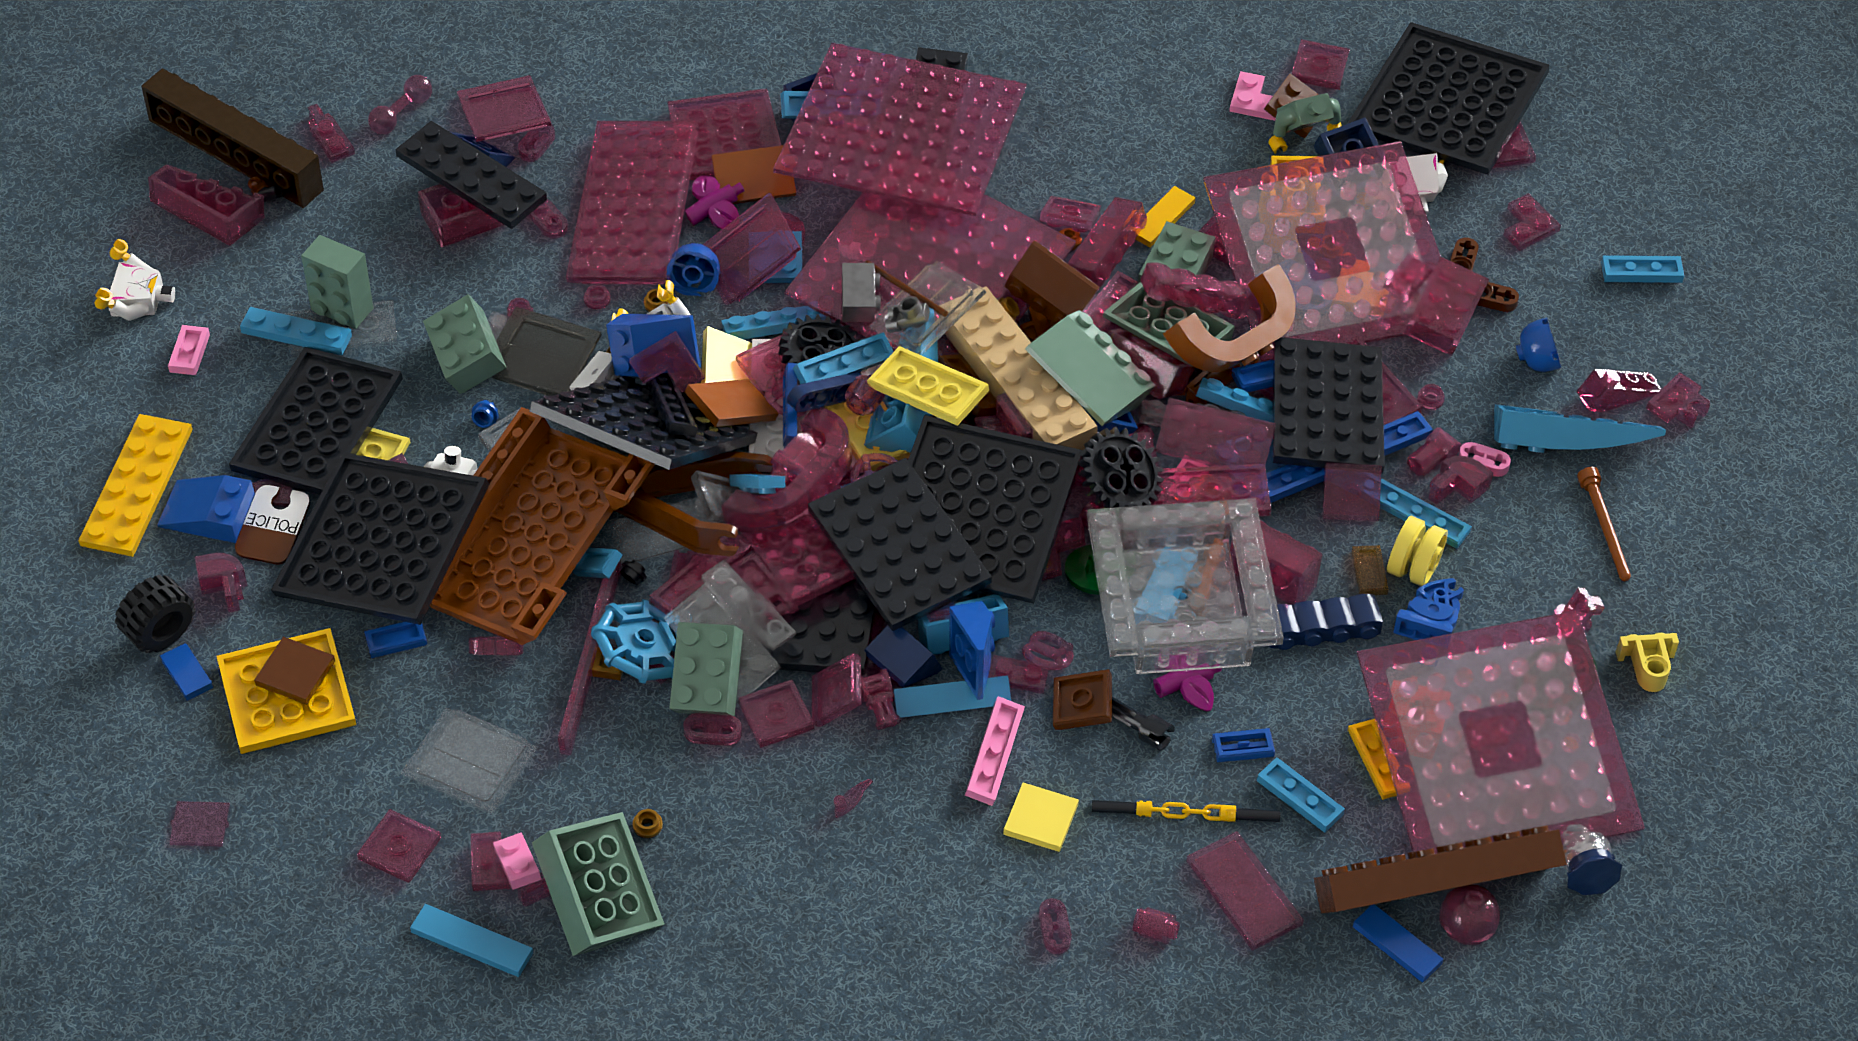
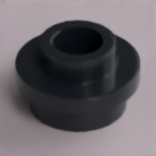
M632 560L631 562L624 561L622 563L623 568L620 574L626 580L638 585L641 581L644 582L647 579L644 573L646 569L639 562Z

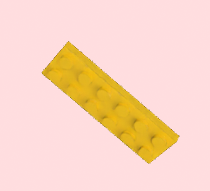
M139 414L78 540L80 546L134 556L193 430L191 424Z

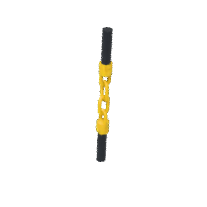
M1092 800V812L1136 814L1140 817L1143 815L1151 817L1152 811L1161 812L1164 817L1173 819H1185L1191 813L1203 814L1204 818L1210 821L1235 822V820L1280 822V810L1236 808L1234 805L1216 804L1206 805L1203 810L1190 809L1186 803L1166 802L1162 807H1153L1152 801L1121 802ZM1166 807H1184L1185 809H1182V813L1185 814H1168L1166 812H1169L1170 809ZM1208 809H1220L1219 817L1208 816L1207 814H1211V811Z

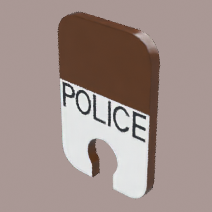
M271 485L260 487L255 493L236 541V553L240 557L266 563H285L296 543L310 506L308 495L301 491L292 490L289 506L285 509L277 510L272 506V502L278 497L280 488Z

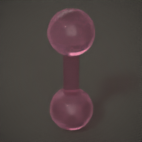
M423 75L410 76L404 84V95L390 107L381 105L371 110L368 116L370 128L378 134H388L393 131L397 124L396 115L410 102L423 103L430 98L432 84L429 79Z

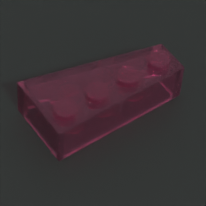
M167 164L148 177L151 202L229 246L265 218L263 195L254 193L251 196L243 193L242 188L235 186L229 189L220 186L219 181L214 179L201 180L197 178L195 173Z

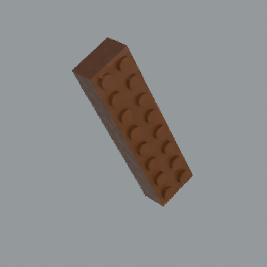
M1548 825L1523 829L1521 830L1522 836H1520L1519 831L1493 835V842L1490 836L1464 841L1465 847H1463L1462 842L1436 847L1437 853H1434V848L1407 853L1408 859H1406L1405 854L1379 858V865H1377L1376 860L1350 864V871H1348L1347 866L1321 870L1322 876L1314 878L1321 913L1338 912L1564 866L1567 863L1559 829L1549 831Z

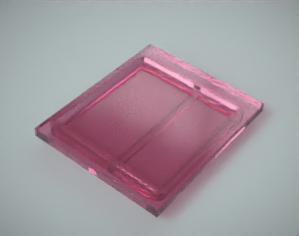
M530 75L457 91L458 99L476 142L551 126V120Z
M768 193L703 244L709 247L719 260L720 277L716 288L726 305L742 300L795 259L796 253L801 250L787 220L784 218L771 193Z

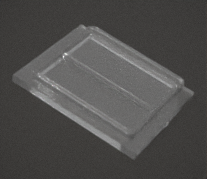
M936 261L933 265H926L906 285L947 310L948 315L946 317L929 308L928 322L916 328L908 327L900 332L889 334L885 327V321L888 319V307L899 305L903 299L911 297L908 293L900 290L875 314L874 318L876 320L869 327L878 334L884 332L892 344L923 355L986 294V291L963 277V275Z
M445 708L401 771V775L493 815L513 784L517 782L518 777L536 752L537 746L527 743V740L521 736L458 709L451 710Z

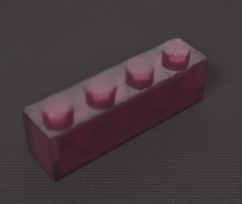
M1115 197L1067 264L1098 285L1100 289L1104 282L1109 279L1116 265L1121 262L1125 252L1133 245L1137 235L1145 228L1147 215L1145 214L1143 203Z

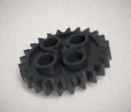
M816 314L815 320H812L809 315H806L804 321L796 318L795 324L789 322L787 329L783 330L778 345L780 347L778 355L782 356L781 363L798 364L863 339H856L857 331H848L850 325L840 326V319L833 323L830 316H827L825 320H821L819 314Z
M1117 427L1110 431L1106 428L1100 433L1097 432L1084 444L1085 448L1079 453L1083 458L1077 462L1084 469L1078 475L1086 478V481L1081 484L1082 487L1089 486L1091 489L1087 496L1095 495L1097 497L1095 505L1103 502L1105 512L1113 508L1115 516L1123 512V515L1127 517L1132 513L1137 515L1151 507V504L1158 500L1156 495L1162 492L1158 485L1164 482V479L1157 475L1163 471V468L1156 467L1155 463L1160 458L1151 456L1154 448L1146 449V439L1139 442L1137 441L1138 433L1135 432L1129 436L1127 428L1119 433Z

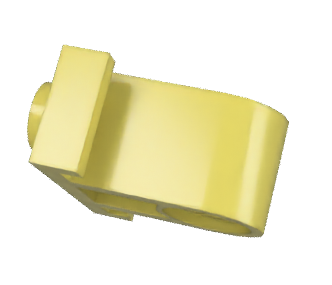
M1677 633L1631 634L1620 637L1616 649L1618 661H1624L1625 656H1631L1637 681L1644 690L1658 692L1665 687L1671 670L1669 658H1674L1679 644Z

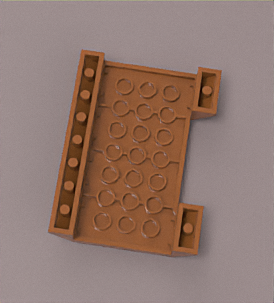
M523 407L520 408L473 475L486 478L490 485L430 605L431 608L520 645L531 642L538 637L567 593L561 587L612 512L630 502L655 465L635 455L629 454L627 457L552 429L544 417L529 412L530 410Z

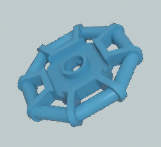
M642 599L641 602L618 605L610 603L606 605L605 612L597 625L591 628V636L597 641L605 658L604 663L608 667L613 666L637 678L639 683L645 684L646 681L673 678L674 658L670 656V653L675 651L676 639L672 632H674L677 638L678 622H683V619L649 604V600ZM652 619L659 621V624L652 621ZM616 620L620 625L612 627L610 624ZM640 637H643L644 640H648L649 642L641 640ZM608 638L615 640L617 649L613 650ZM662 664L664 666L661 668L649 669V665Z

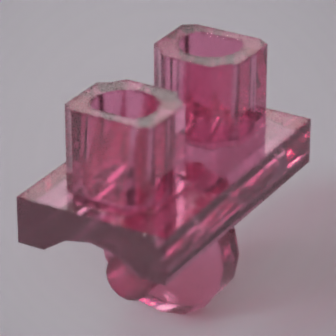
M1578 588L1567 605L1561 604L1555 608L1553 616L1556 620V625L1565 630L1566 637L1577 639L1580 633H1587L1592 627L1591 617L1593 615H1600L1605 608L1598 595L1589 596L1586 588Z

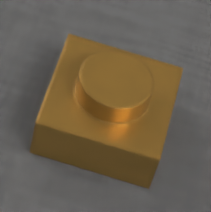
M598 647L592 667V676L621 681L623 671L613 666L608 667L604 663L605 658Z

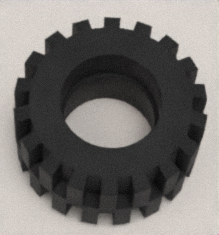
M156 575L153 578L145 579L142 583H138L126 594V597L120 602V607L116 611L115 623L117 628L140 651H145L146 653L159 652L177 641L187 631L188 626L194 619L195 603L172 578L166 575Z

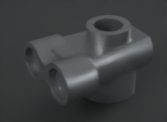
M914 296L903 299L899 305L888 307V319L885 321L887 332L890 334L900 332L908 327L913 329L923 327L929 320L930 309L926 303L920 304L918 298Z

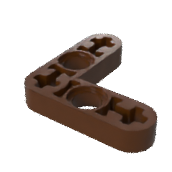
M1466 237L1457 240L1444 279V295L1454 300L1503 312L1515 310L1519 300V294L1515 289L1470 278L1477 258L1478 243L1474 239ZM1464 248L1469 249L1467 257L1462 256ZM1463 266L1467 271L1459 272L1454 267ZM1457 285L1458 287L1457 289L1452 288V286ZM1478 290L1484 291L1487 296L1479 297L1474 292ZM1504 297L1509 298V301H1504Z

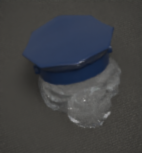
M1583 825L1567 826L1563 833V850L1567 865L1562 866L1568 871L1567 888L1575 890L1582 895L1607 892L1620 881L1623 866L1614 860L1615 856L1612 854L1609 841L1601 833L1590 832Z

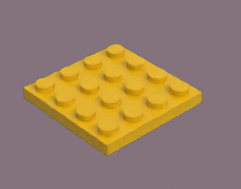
M331 628L289 638L332 654L335 657V663L307 705L255 685L254 679L281 640L217 656L241 754L356 725L355 715Z

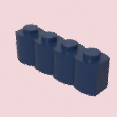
M1359 594L1349 598L1334 597L1320 602L1303 601L1294 605H1273L1264 609L1262 620L1270 648H1279L1281 650L1290 649L1297 644L1316 646L1324 641L1342 643L1353 637L1372 639L1381 634L1383 625L1374 594Z

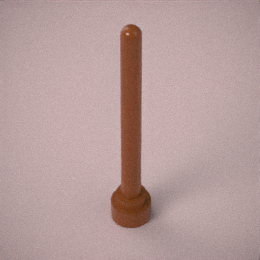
M1596 467L1584 468L1577 474L1580 486L1589 492L1618 575L1622 581H1628L1631 578V574L1599 489L1602 480L1599 470Z

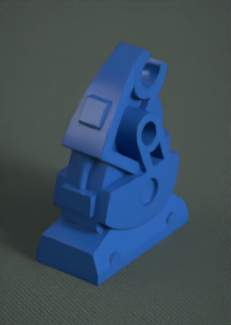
M1454 578L1436 580L1419 587L1415 598L1409 601L1407 610H1399L1393 633L1448 650L1452 630L1455 628L1460 610L1459 600L1463 597V588L1460 587L1457 591L1450 590L1455 588L1456 580Z

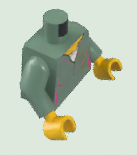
M1328 93L1296 100L1277 108L1273 130L1274 136L1268 141L1273 152L1276 154L1280 147L1283 151L1288 149L1286 142L1282 138L1287 132L1328 122V131L1342 126L1339 102L1334 98H1329Z

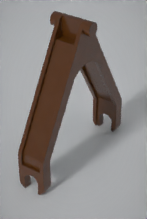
M728 452L670 470L654 465L630 502L615 511L696 553L727 557L734 556L739 546L724 545L719 537L736 538L738 529L735 526L700 521L656 497L730 484L729 475L762 474L757 470L756 466H772L774 460L765 454Z

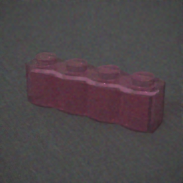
M1147 263L1140 279L1147 295L1152 299L1158 301L1172 300L1175 304L1182 307L1196 306L1207 313L1221 312L1224 316L1232 319L1245 318L1252 302L1245 288L1235 281H1219L1213 276L1205 274L1195 275L1191 271L1181 268L1170 269L1162 263Z

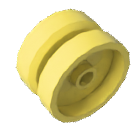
M1409 516L1400 530L1391 551L1387 572L1397 577H1403L1410 570V582L1419 586L1427 584L1442 557L1448 537V530L1434 525L1425 533V521Z

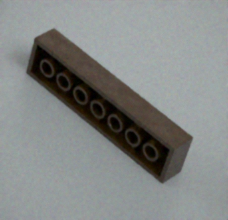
M163 68L141 85L150 122L250 179L252 177H259L269 187L279 185L283 191L282 197L303 209L324 191L319 157L314 151L307 150L298 145L293 139L282 136L273 128L266 127L255 118L241 113L234 106L225 104L216 96L209 95L195 84H190L181 79L177 74L170 73Z

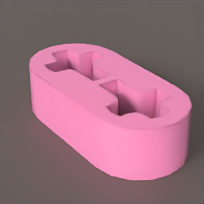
M1473 442L1463 444L1458 456L1462 466L1496 477L1507 474L1511 462L1507 453ZM1470 453L1475 454L1473 458L1468 457ZM1496 461L1501 462L1499 466L1494 465Z

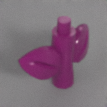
M700 176L692 185V194L698 201L684 210L693 226L709 216L710 221L715 227L725 231H739L741 224L737 208L732 203L737 201V196L745 190L740 182L732 187L728 184L720 188V183L714 177Z
M1176 649L1168 650L1164 654L1163 665L1169 673L1153 680L1157 695L1162 698L1180 689L1183 698L1189 704L1206 712L1211 711L1214 693L1208 680L1213 679L1215 673L1222 671L1219 661L1209 663L1205 660L1194 663V657L1191 653Z

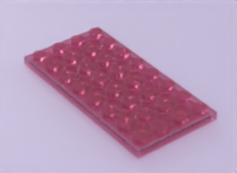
M597 121L566 273L567 282L582 284H666V280L672 282L671 274L667 275V266L673 253L678 248L699 130L697 121Z

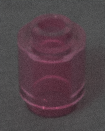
M1150 907L1146 909L1139 908L1133 923V931L1138 932L1139 936L1168 944L1170 939H1176L1180 927V922L1176 921V915Z

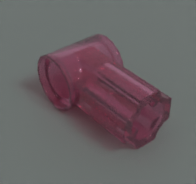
M1437 427L1427 437L1425 444L1408 456L1407 464L1415 474L1425 476L1442 461L1447 463L1450 461L1448 459L1451 456L1454 458L1460 451L1461 443L1442 428Z

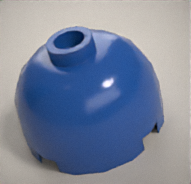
M691 243L682 245L675 250L668 262L667 278L673 282L674 289L683 295L701 296L697 292H711L719 281L720 263L717 255L703 244ZM701 281V284L698 286V288L691 287L692 284H696Z
M1547 317L1529 323L1520 334V345H1516L1519 360H1525L1529 368L1538 372H1550L1561 369Z

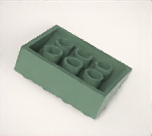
M1148 277L1105 310L1102 317L1191 367L1192 365L1183 360L1170 346L1163 335L1165 331L1193 313H1196L1206 330L1217 339L1231 341L1235 328L1231 323Z
M1080 310L1067 315L1025 348L1101 426L1136 409L1156 386L1150 380V376L1131 362L1130 356L1126 352L1119 350L1112 343L1111 337L1105 332L1100 331L1093 324L1091 317Z
M623 812L550 830L531 842L573 956L594 951L664 925Z

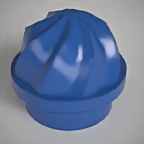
M488 400L477 402L472 408V421L481 428L492 426L498 420V408L495 407L494 402H489Z

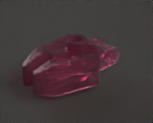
M810 430L797 434L783 451L779 449L770 461L773 464L770 475L785 476V488H776V493L769 494V496L778 497L787 487L793 490L798 484L803 485L811 474L810 469L815 464L823 439Z

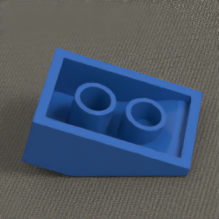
M621 314L606 324L615 376H645L701 367L693 315Z
M227 475L176 480L157 526L236 543L255 496L251 480Z
M983 601L950 606L949 656L977 700L984 697L991 667V652L995 651L992 637L995 617L993 612L987 609Z

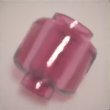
M872 374L868 376L858 375L845 392L847 407L853 413L860 416L874 413L885 398V394L875 390L867 383Z

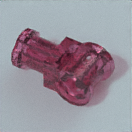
M885 668L881 669L880 673L868 677L858 676L857 682L861 696L866 702L868 710L873 709L877 720L875 724L876 729L882 730L900 723V716L896 715L892 705L894 694L887 670Z

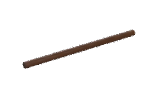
M874 264L875 273L880 274L881 277L909 295L917 297L920 302L926 303L929 308L943 317L948 315L947 310Z

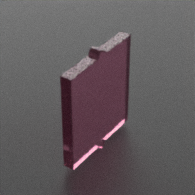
M177 801L175 816L170 822L171 826H173L170 845L223 846L225 830L229 827L227 818L230 804L223 802Z

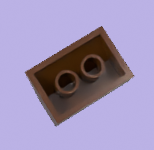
M1036 240L1031 243L1004 285L1013 296L1022 299L1035 312L1044 315L1054 325L1067 315L1078 310L1085 313L1099 289L1098 285Z

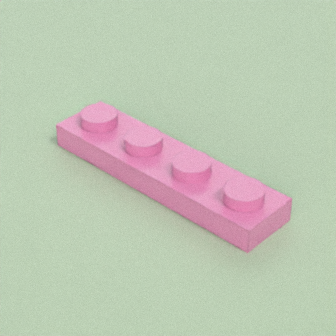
M999 696L997 697L965 796L991 806L993 805L1025 706Z

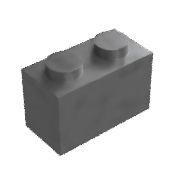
M842 263V322H875V312H880L881 300L880 295H875V290H880V274H875L874 263Z

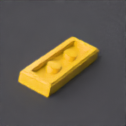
M1174 186L1130 229L1129 236L1151 248L1155 244L1166 221L1175 224L1195 204V197Z
M1376 719L1348 726V732L1382 800L1408 793L1410 786Z

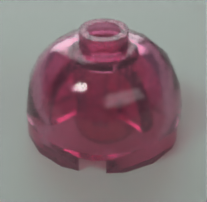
M1474 884L1456 887L1446 895L1440 906L1439 922L1452 940L1466 945H1478L1494 937L1500 923V907L1496 898L1486 888Z

